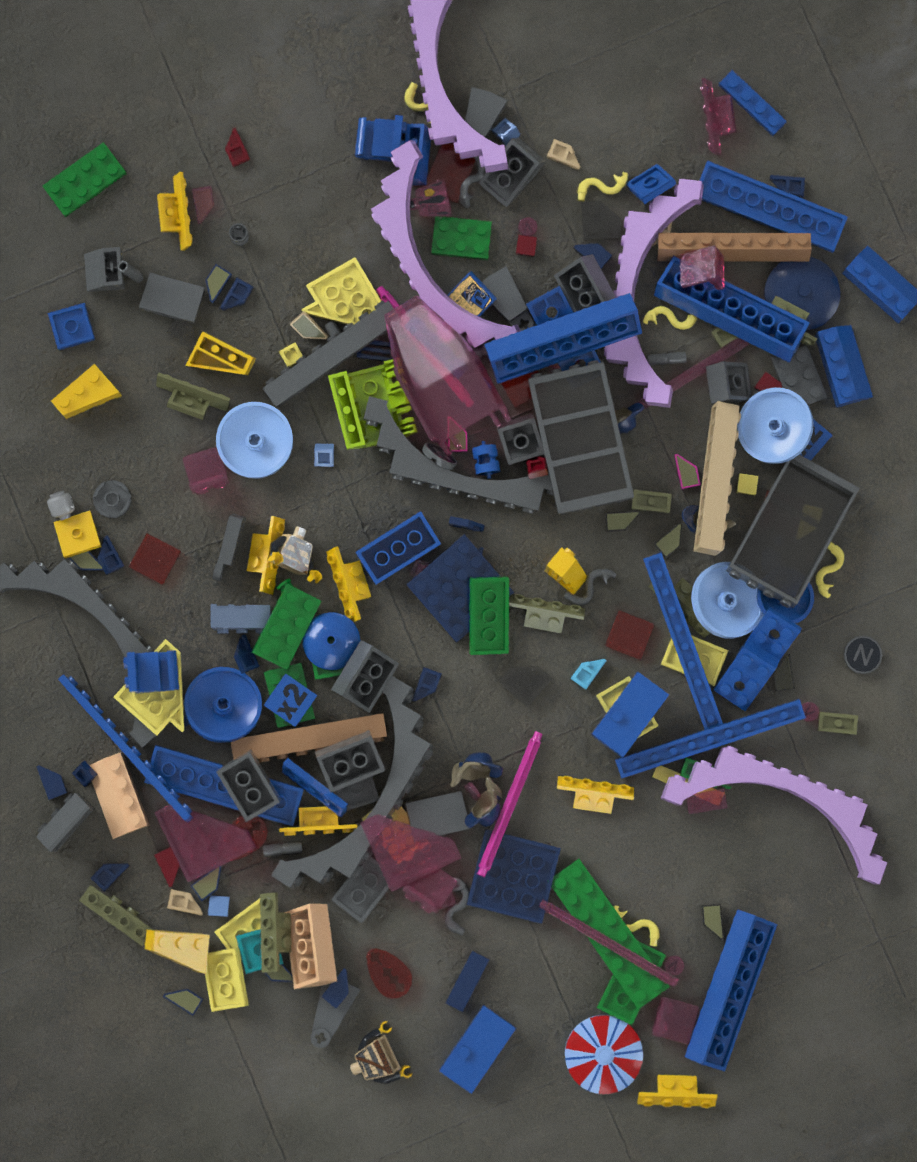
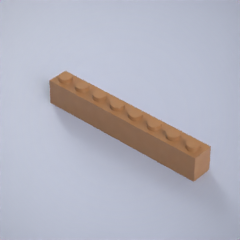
M658 233L657 261H671L673 256L683 261L809 262L811 254V233Z
M384 714L244 737L231 742L233 759L251 749L259 763L270 761L269 757L277 756V760L289 758L288 754L296 753V756L307 755V751L315 750L316 752L368 730L374 743L383 742L384 738L387 737Z

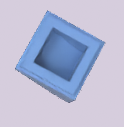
M506 118L491 130L505 146L512 138L520 136L517 127Z
M315 444L314 466H334V444Z
M210 895L208 915L228 917L230 897Z

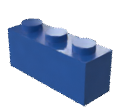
M407 124L405 143L414 140L423 155V158L418 162L412 186H426L431 140L429 128L425 124Z

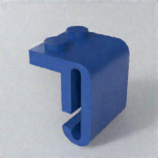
M395 115V120L375 118V121H367L366 117L359 118L355 157L392 161L391 151L405 144V141L402 140V134H406L407 122H403V116Z
M176 651L127 652V657H124V669H128V677H125V687L129 689V692L137 694L179 690Z

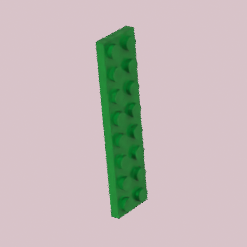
M577 859L554 876L551 887L637 1009H640L670 987L580 859Z

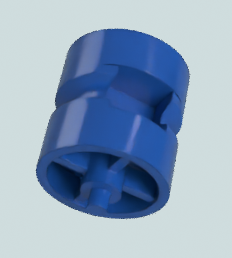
M482 441V445L472 448L473 459L477 461L475 464L477 476L485 475L487 479H491L492 474L501 472L499 461L496 460L498 456L497 445H488L485 441Z

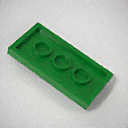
M103 142L42 187L64 217H67L126 175V172Z
M509 577L470 578V655L509 654Z
M286 583L252 653L287 670L321 600Z
M639 942L659 970L666 955ZM612 975L597 1008L632 1025L640 1009H637L618 980Z

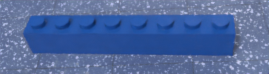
M673 256L657 282L654 293L655 297L789 363L810 322Z
M628 293L493 340L484 345L497 384L642 334L638 310L631 294Z
M737 909L703 1007L700 1010L698 1021L694 1027L693 1035L687 1047L686 1058L725 1072L777 924Z

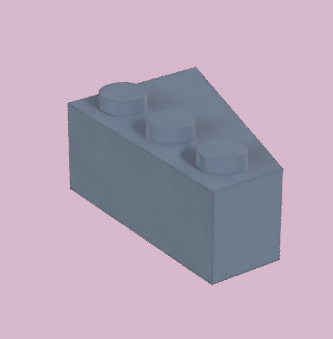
M211 604V628L217 631V634H229V630H236L237 634H246L248 630H256V633H262L271 615V606H235L232 604L217 606V604Z

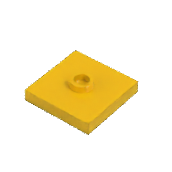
M91 511L54 522L65 559L101 547Z

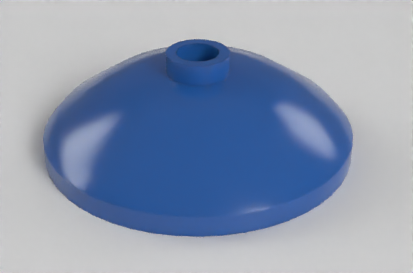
M782 568L768 573L762 581L794 598L803 579L805 580V576L795 570ZM810 582L794 608L784 607L780 604L779 600L768 598L763 594V591L757 589V603L763 615L771 607L795 624L808 616L814 604V592Z
M334 612L324 613L312 619L303 637V649L306 656L314 665L325 670L344 668L360 643V634L353 621L345 615ZM329 637H334L335 641L334 643L329 644L327 642V639Z

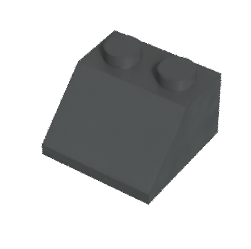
M723 361L706 366L711 404H715L717 401L725 403L746 402L752 397L747 363Z
M533 413L496 425L508 465L544 454Z

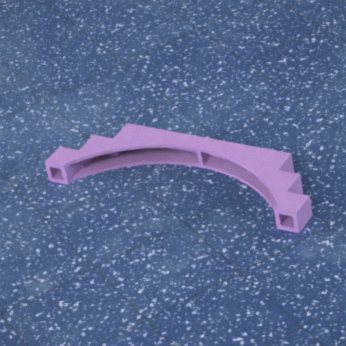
M411 0L408 10L410 17L414 18L411 28L413 35L416 34L417 36L414 46L415 51L420 54V58H417L418 69H422L423 75L420 76L421 87H425L426 93L422 94L424 105L428 104L429 109L425 113L427 122H431L432 127L428 129L430 140L434 139L435 146L454 142L455 153H459L461 159L479 156L481 167H485L486 173L509 169L505 146L497 145L486 139L467 124L452 106L441 84L437 61L438 40L445 14L452 0Z
M410 140L391 151L393 156L391 160L400 169L381 180L383 184L381 188L390 198L371 208L373 212L371 215L375 223L380 224L382 228L381 234L386 241L389 240L392 246L390 247L391 252L395 257L398 256L401 262L400 268L405 274H408L412 289L414 291L417 290L421 305L423 307L426 306L430 321L433 324L435 323L439 329L437 333L441 340L449 342L466 332L468 343L476 348L494 337L497 340L520 332L521 330L517 324L513 326L501 325L470 313L455 303L435 283L418 253L410 221L411 187L418 162L423 158V155L414 140Z
M679 179V184L675 185L674 196L677 197L660 195L655 197L649 204V212L651 213L629 211L628 217L624 219L626 233L622 235L621 239L623 252L619 254L618 258L620 272L616 273L615 282L618 285L617 290L613 291L616 298L630 293L634 301L639 272L652 244L658 238V233H662L673 220L696 204L701 205L704 189L702 181ZM637 335L605 346L604 357H606L609 363L628 365V367L624 368L623 375L628 384L648 386L644 388L643 399H646L647 405L671 407L673 388L671 385H666L653 371L642 352Z
M731 746L720 749L714 768L707 761L701 760V762H696L688 782H685L686 778L679 775L668 777L661 799L677 806L682 805L683 800L698 792L723 784L755 783L787 791L815 807L839 831L854 857L859 872L857 878L875 885L881 882L887 862L882 861L883 857L872 853L870 856L877 833L872 832L873 828L862 825L860 827L867 804L862 803L863 799L859 797H847L845 792L834 789L832 791L827 789V785L824 783H812L809 781L810 778L799 774L797 777L792 775V771L783 767L777 769L773 767V763L766 760L762 762L755 760L756 756L748 753L744 755L737 753L738 749Z

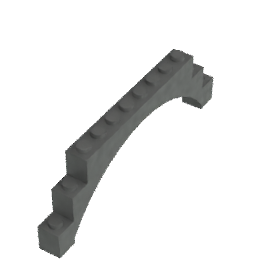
M369 396L363 420L367 421L366 424L377 427L378 424L381 425L376 447L380 448L379 451L390 454L391 451L394 452L389 474L393 475V479L403 481L404 478L411 480L412 484L422 486V483L430 484L429 488L440 490L441 487L446 488L448 493L459 495V492L467 494L466 497L475 500L478 497L485 498V502L490 504L501 502L504 503L503 507L515 509V506L520 507L523 512L530 514L539 510L543 490H546V494L554 496L549 472L546 476L529 479V476L510 480H484L467 477L437 465L417 450L402 434L387 408L388 401ZM572 449L571 455L568 457L582 455L589 452L581 451L578 449ZM591 459L553 467L559 494L563 493L568 472L571 473L570 477L577 479L587 476Z
M64 559L48 574L46 572L49 570L42 562L38 564L33 561L18 576L17 573L19 571L12 564L9 566L6 563L0 565V592L2 594L6 590H34L68 599L90 612L107 628L125 657H127V652H154L149 645L145 647L142 644L143 638L136 631L131 632L128 628L130 624L123 616L119 618L115 614L117 612L115 607L110 602L106 604L102 600L104 598L103 594L98 589L93 590L89 586L91 581L85 575L80 576L76 572L79 568L72 561L68 563ZM135 717L133 730L129 734L142 748H145L157 736Z
M392 676L382 692L387 696L392 712L395 746L390 775L373 810L356 830L331 848L298 860L285 861L281 859L273 871L272 877L295 889L296 886L299 887L301 885L304 873L321 884L329 882L333 876V868L351 879L361 874L363 870L362 864L371 857L373 853L371 849L374 844H378L382 839V831L385 826L388 827L391 824L394 811L399 810L403 804V796L405 793L408 794L413 787L412 781L415 776L418 777L421 774L424 761L429 760L433 754V745L415 735L416 731L419 732L421 730L424 718L405 706L414 697V689Z

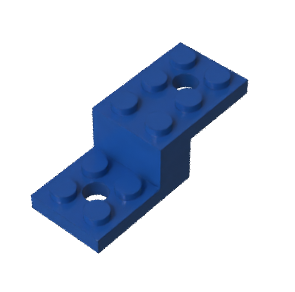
M560 286L526 303L536 325L573 313ZM549 307L556 308L557 313L554 317L547 316L546 311ZM595 350L559 362L558 365L562 371L569 370L570 366L575 365V362L579 359H583L585 366H588V362L599 360ZM598 370L567 377L566 380L573 391L601 376V372Z
M769 607L713 690L746 711L773 674L780 659L802 628ZM775 629L780 633V636L773 637L770 631ZM737 681L743 682L744 685H745V688H744V689H739V688H737L736 685H735V682H737Z

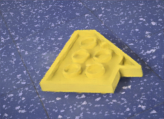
M356 257L306 285L315 302L303 308L302 312L305 311L308 315L347 325L351 322L355 324L360 321L359 317L367 311L369 314L375 310L374 306L380 303L381 300Z
M166 639L154 652H177L179 690L133 694L124 685L114 696L119 703L156 736L170 722L181 732L185 730L181 652Z

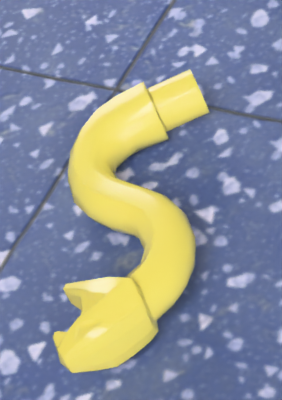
M411 82L404 97L407 106L419 112L429 110L428 104H416L414 102L415 91L418 85Z
M622 172L623 176L621 177L614 174L616 185L613 187H607L597 178L583 180L578 186L577 201H585V195L590 185L596 186L605 194L612 195L620 192L627 183L628 173Z
M659 306L647 312L643 323L647 325L648 321H652L657 325L656 316L664 314L671 325L677 329L685 330L693 327L697 317L690 314L684 322H680L669 308Z
M830 542L828 549L835 555L837 560L834 564L821 568L816 575L818 590L825 598L831 596L828 590L834 585L825 584L823 581L824 576L839 570L844 563L843 550Z
M613 906L621 918L628 912H620L618 910L619 906ZM642 919L631 925L626 924L631 932H635L642 927L649 928V946L657 947L660 932L654 922Z

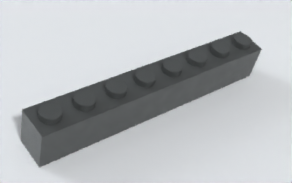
M381 301L374 306L375 310L369 314L367 311L359 317L360 321L355 324L351 322L343 328L344 332L340 335L335 333L327 339V344L324 346L320 344L311 350L313 352L308 357L304 355L299 358L294 367L288 366L280 372L281 376L276 379L272 377L266 381V386L263 389L275 407H280L402 322L390 302Z

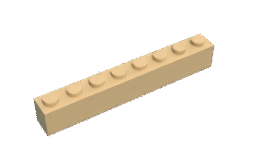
M717 401L711 408L694 552L716 556L725 547L723 535L727 529V521L725 519L730 508L728 496H730L732 491L730 479L734 474V467L732 466L736 456L734 446L739 435L737 424L741 418L738 405Z

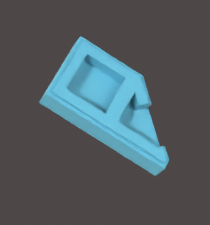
M601 659L581 663L570 679L586 690L607 660Z

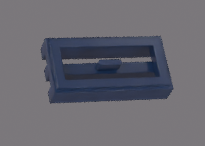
M374 340L369 345L389 347L392 350L364 347L357 352L356 356L361 359L382 362L395 359L397 343ZM361 351L390 354L391 358L361 354Z

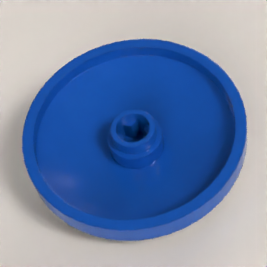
M216 667L202 672L191 682L185 694L184 711L189 725L198 735L213 742L228 743L245 737L254 729L261 715L262 698L257 685L247 674H241L240 670L234 668Z

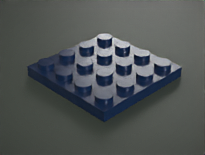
M463 534L406 585L457 643L470 631V578L501 576ZM509 587V596H511L514 592Z
M485 829L467 905L542 924L561 848L504 834L490 870L487 871L485 877L477 874L480 868L479 864L493 832Z

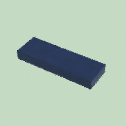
M474 951L471 952L445 1002L446 1004L461 1012L464 1011L489 962L488 958Z

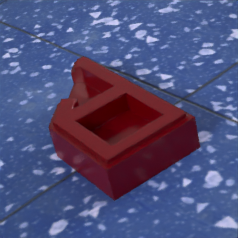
M235 127L232 129L230 139L225 148L233 168L250 160Z

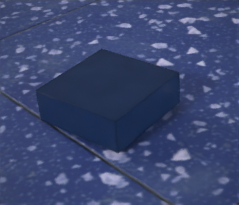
M85 760L72 773L84 787L88 786L98 775Z

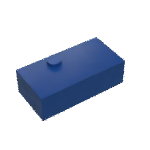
M420 511L355 553L374 584L377 585L441 545Z
M637 672L591 733V736L621 758L624 757L669 694Z
M483 1004L439 1071L472 1094L516 1027Z

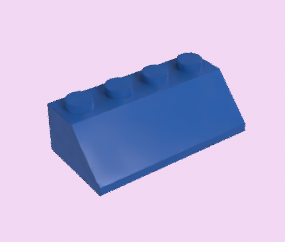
M869 246L842 273L898 324L917 304V289Z
M836 326L818 331L815 335L817 338L816 343L836 408L873 398L852 326Z

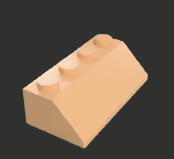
M120 752L89 765L98 774L92 780L112 838L115 839L150 826L124 754Z
M307 904L284 912L290 913L292 944L291 952L289 953L294 989L322 986L336 982L337 976L327 904Z

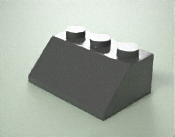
M79 793L69 794L63 801L65 805L61 809L57 808L51 814V821L48 824L44 823L37 830L39 834L36 837L50 852H57L95 809Z

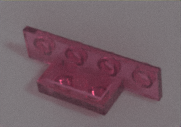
M703 78L700 88L705 100L703 110L707 115L705 125L710 137L708 147L712 153L722 155L719 136L737 132L732 96L728 94L714 98L712 82Z

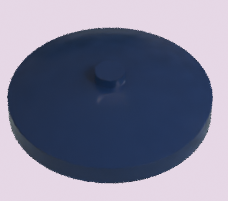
M810 257L809 262H781L771 271L764 287V300L772 303L775 296H778L808 312L809 316L806 321L810 322L806 330L807 332L820 328L832 318L840 302V286L836 275L830 267L816 258Z

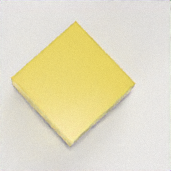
M296 342L279 351L287 367L295 366L297 364L296 361L303 356Z
M740 473L736 493L755 496L758 476Z

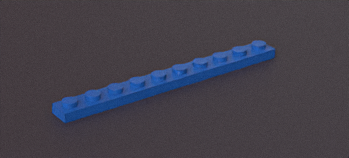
M660 552L643 558L704 729L723 724L663 555Z
M63 674L58 679L183 820L190 822L194 818L190 814L192 809L186 803L183 805L178 800L180 796L174 789L169 790L165 786L167 782L160 774L158 776L152 771L154 767L147 760L144 762L139 757L141 753L135 746L131 748L128 745L129 739L122 732L118 733L114 729L116 727L114 722L109 717L105 719L101 715L104 711L97 704L93 706L89 701L91 697L85 690L80 691L76 687L78 682L72 676L67 677Z
M800 699L615 759L622 779L806 717Z

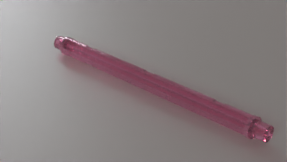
M738 338L665 384L671 385L674 392L706 372V366L724 361L751 343ZM643 398L637 402L644 405L645 409L651 406L647 405L646 399Z
M543 899L539 907L545 910L546 913L553 915L664 981L665 984L668 983L675 987L679 979L672 976L671 973L664 971L556 907L552 902L549 903Z

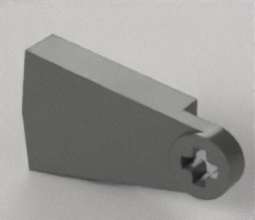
M472 87L465 122L483 137L487 138L507 105V100L492 92Z
M507 267L491 274L482 282L497 298L491 307L511 326L516 324L520 326V321L529 322L527 324L528 328L533 327V320L527 310L528 308Z
M233 513L229 515L219 560L213 572V580L221 581L225 565L234 564L246 517Z
M332 983L322 985L311 1034V1042L315 1047L323 1048L329 1044L359 993L360 988L348 983L349 994L336 1009L321 997ZM323 1032L326 1041L318 1043L315 1035Z

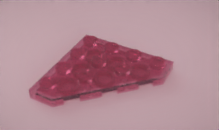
M171 805L154 812L188 882L257 848L248 830L192 810L190 814L194 818L190 822H186Z
M379 814L360 822L391 892L461 858L453 839L436 835L421 828L412 827L397 820L385 818V816Z

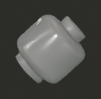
M64 491L49 495L50 498L47 500V505L51 516L54 518L59 517L60 520L71 517L70 513L75 510L71 495Z

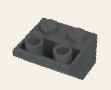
M120 247L100 248L84 254L87 292L125 289L124 274L117 267L118 263L123 261V252Z

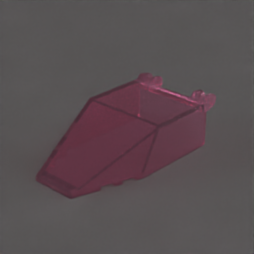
M416 295L384 315L388 339L391 345L390 351L393 357L395 376L431 442L438 443L449 456L452 452L445 441L451 438L455 448L460 450L462 447L455 435L490 415L497 428L501 426L500 420L494 413L500 409L503 418L507 422L511 420L508 409L479 356L463 337L419 296Z

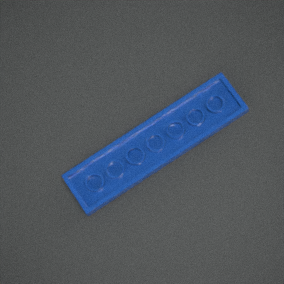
M707 161L699 180L704 185L702 201L782 233H811L812 245L832 253L836 248L848 218L845 215L710 161Z
M155 745L150 764L154 767L152 771L156 776L160 774L166 780L165 786L169 790L174 789L175 792L239 811L216 773L220 767L224 766L223 764ZM146 778L144 783L151 784ZM270 779L281 801L258 816L293 826L304 789Z

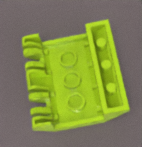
M398 358L384 361L383 365L348 374L347 371L328 375L347 450L377 445L381 425L378 424L377 427L366 424L367 421L363 420L369 396L388 401L387 408L405 437L417 433L416 424H411L415 422L414 417H407L404 420L401 417L402 414L412 410L411 406H406L410 404L406 387L400 388L405 385L404 380L392 382V378L402 374V370L397 369L401 367Z

